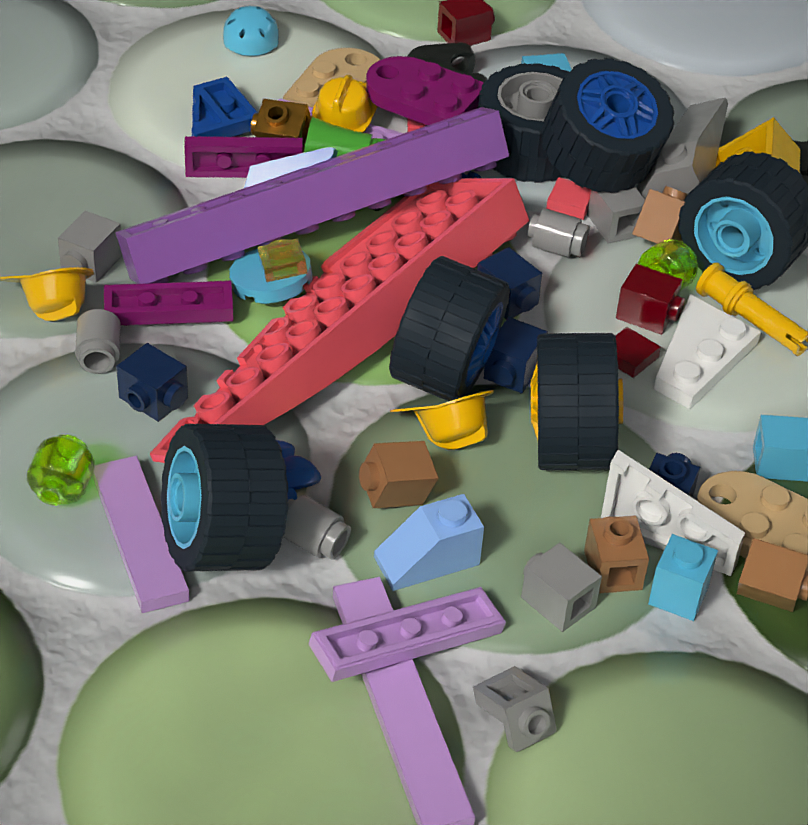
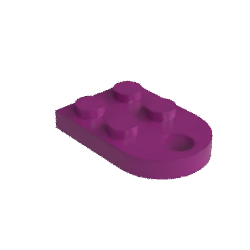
M395 56L379 60L368 69L366 74V92L369 99L375 105L425 125H431L475 110L479 106L480 90L484 83L474 79L472 76L440 67L436 63L407 56Z

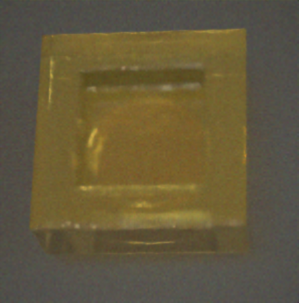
M298 238L292 240L279 239L268 245L257 247L259 261L266 282L308 274L305 257Z

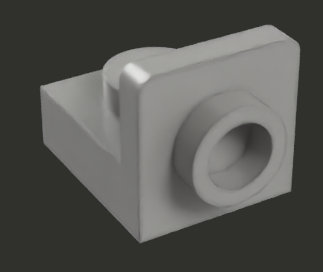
M516 666L473 686L476 704L504 723L508 746L515 752H519L555 733L556 724L549 689Z

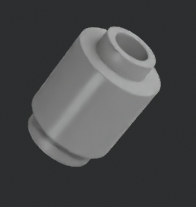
M544 208L540 215L534 214L532 216L527 236L533 238V247L570 258L572 254L576 256L582 255L588 240L590 226L583 224L580 218Z
M103 309L89 310L80 315L77 320L75 355L81 367L87 372L94 374L108 372L119 359L121 324L118 317L110 311Z
M301 495L296 500H288V515L286 517V529L283 537L318 558L326 556L331 560L335 559L345 547L351 534V527L344 523L343 516L306 495Z

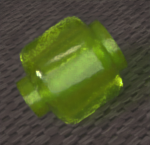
M676 239L662 240L643 252L638 261L639 265L683 279L681 290L692 284L698 270V262L693 250L683 241Z
M71 435L54 436L43 440L37 447L27 470V482L31 490L42 502L53 506L71 504L79 501L85 494L94 472L95 460L87 445L79 438Z

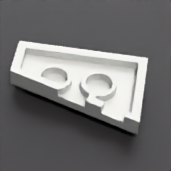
M690 294L656 376L654 390L691 409L758 344L761 331Z
M617 450L610 464L601 518L609 516H636L644 543L661 550H665L672 534L716 549L718 553L713 570L731 576L738 562L745 532L620 450Z

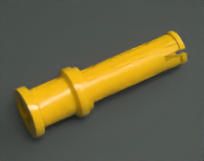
M718 262L711 264L702 273L696 285V292L703 297L708 295L723 305V311L729 315H741L787 347L796 356H800L807 350L808 346L803 344V342H808V331L755 296L749 283L735 280L725 273L724 266Z

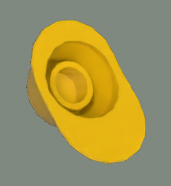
M347 74L345 77L331 79L323 85L312 110V117L350 130L365 132L378 106L369 99L366 92V83L353 79L352 75Z
M82 267L61 268L27 276L0 277V281L21 283L32 311L45 321H58L79 313L81 305L85 301L86 279L93 276L94 271L93 269Z
M494 390L472 394L440 405L390 410V412L414 410L431 442L448 450L459 449L486 439L488 429L485 397L492 395Z

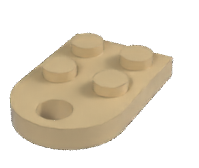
M356 48L328 50L314 59L284 94L283 99L294 103L308 104L309 107L314 108L319 91L326 82L334 78L345 77L349 74L353 76V79L366 83L368 69L380 59L368 51Z
M727 471L716 474L707 479L700 487L696 501L745 532L740 556L747 558L753 538L808 555L807 498L762 476L744 471ZM723 497L728 499L731 504H719L711 498Z

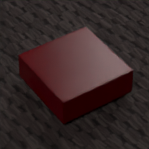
M625 327L615 335L618 369L630 377H636L659 358L661 346L629 327Z

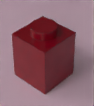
M444 0L439 2L437 32L447 43L459 42L472 46L491 41L495 15L492 7L484 0Z
M635 264L621 286L615 319L662 335L671 320L677 322L683 310L685 298L679 296L683 279Z

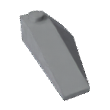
M726 97L689 106L670 133V137L651 171L637 186V190L644 199H646L649 189L663 193L665 186L689 194L715 169L728 107Z

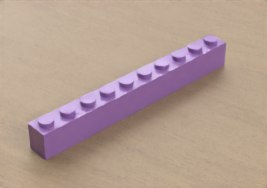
M480 107L115 232L129 278L137 284L167 283L169 281L168 276L180 272L186 275L198 273L207 268L206 263L219 258L222 261L240 258L245 255V249L259 245L261 248L277 245L283 241L282 236L296 232L297 235L314 232L319 229V223L330 219L334 222L353 218L356 215L355 211L367 206L369 209L385 207L392 203L391 198L401 194H404V196H414L427 191L426 186L438 181L440 184L458 181L462 178L461 173L474 169V171L479 172L492 169L497 166L496 161L509 157L498 110Z

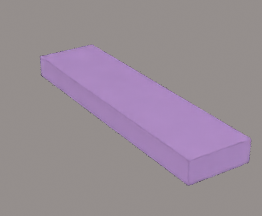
M137 455L93 465V480L141 612L145 613L189 602V589L181 569L176 565L168 551L169 548L165 541L162 520Z
M482 587L312 632L309 646L331 682L501 634L506 621Z

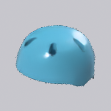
M244 6L234 10L225 21L223 41L226 48L237 54L246 56L262 55L278 46L279 30L276 20L267 10L258 6Z

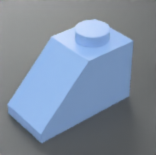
M464 494L420 506L374 551V558L391 590H399L480 565L484 526Z

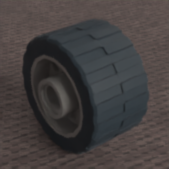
M523 63L502 68L501 71H496L489 76V79L484 81L480 90L478 108L484 107L499 111L509 157L496 161L497 166L492 168V170L499 172L505 177H511L523 182L541 183L544 181H555L558 177H564L556 167H553L548 160L547 153L544 152L541 129L564 76L569 71L552 65Z

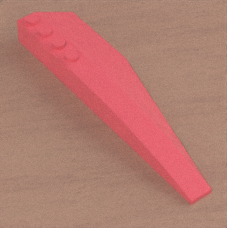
M461 178L458 181L447 184H440L438 181L427 185V191L424 193L402 198L325 260L321 265L323 274L319 278L318 276H312L313 279L310 284L306 282L303 285L306 293L299 298L290 299L284 305L283 309L286 315L272 319L237 357L240 366L234 372L232 369L225 370L216 380L220 388L211 395L201 396L194 404L197 412L195 416L181 419L149 453L152 460L165 463L166 452L169 449L172 437L185 424L265 425L314 396L375 353L396 336L410 297L423 273L433 260L444 256L475 268L478 266V262L492 256L493 252L503 243L515 238L517 231L530 221L514 178Z

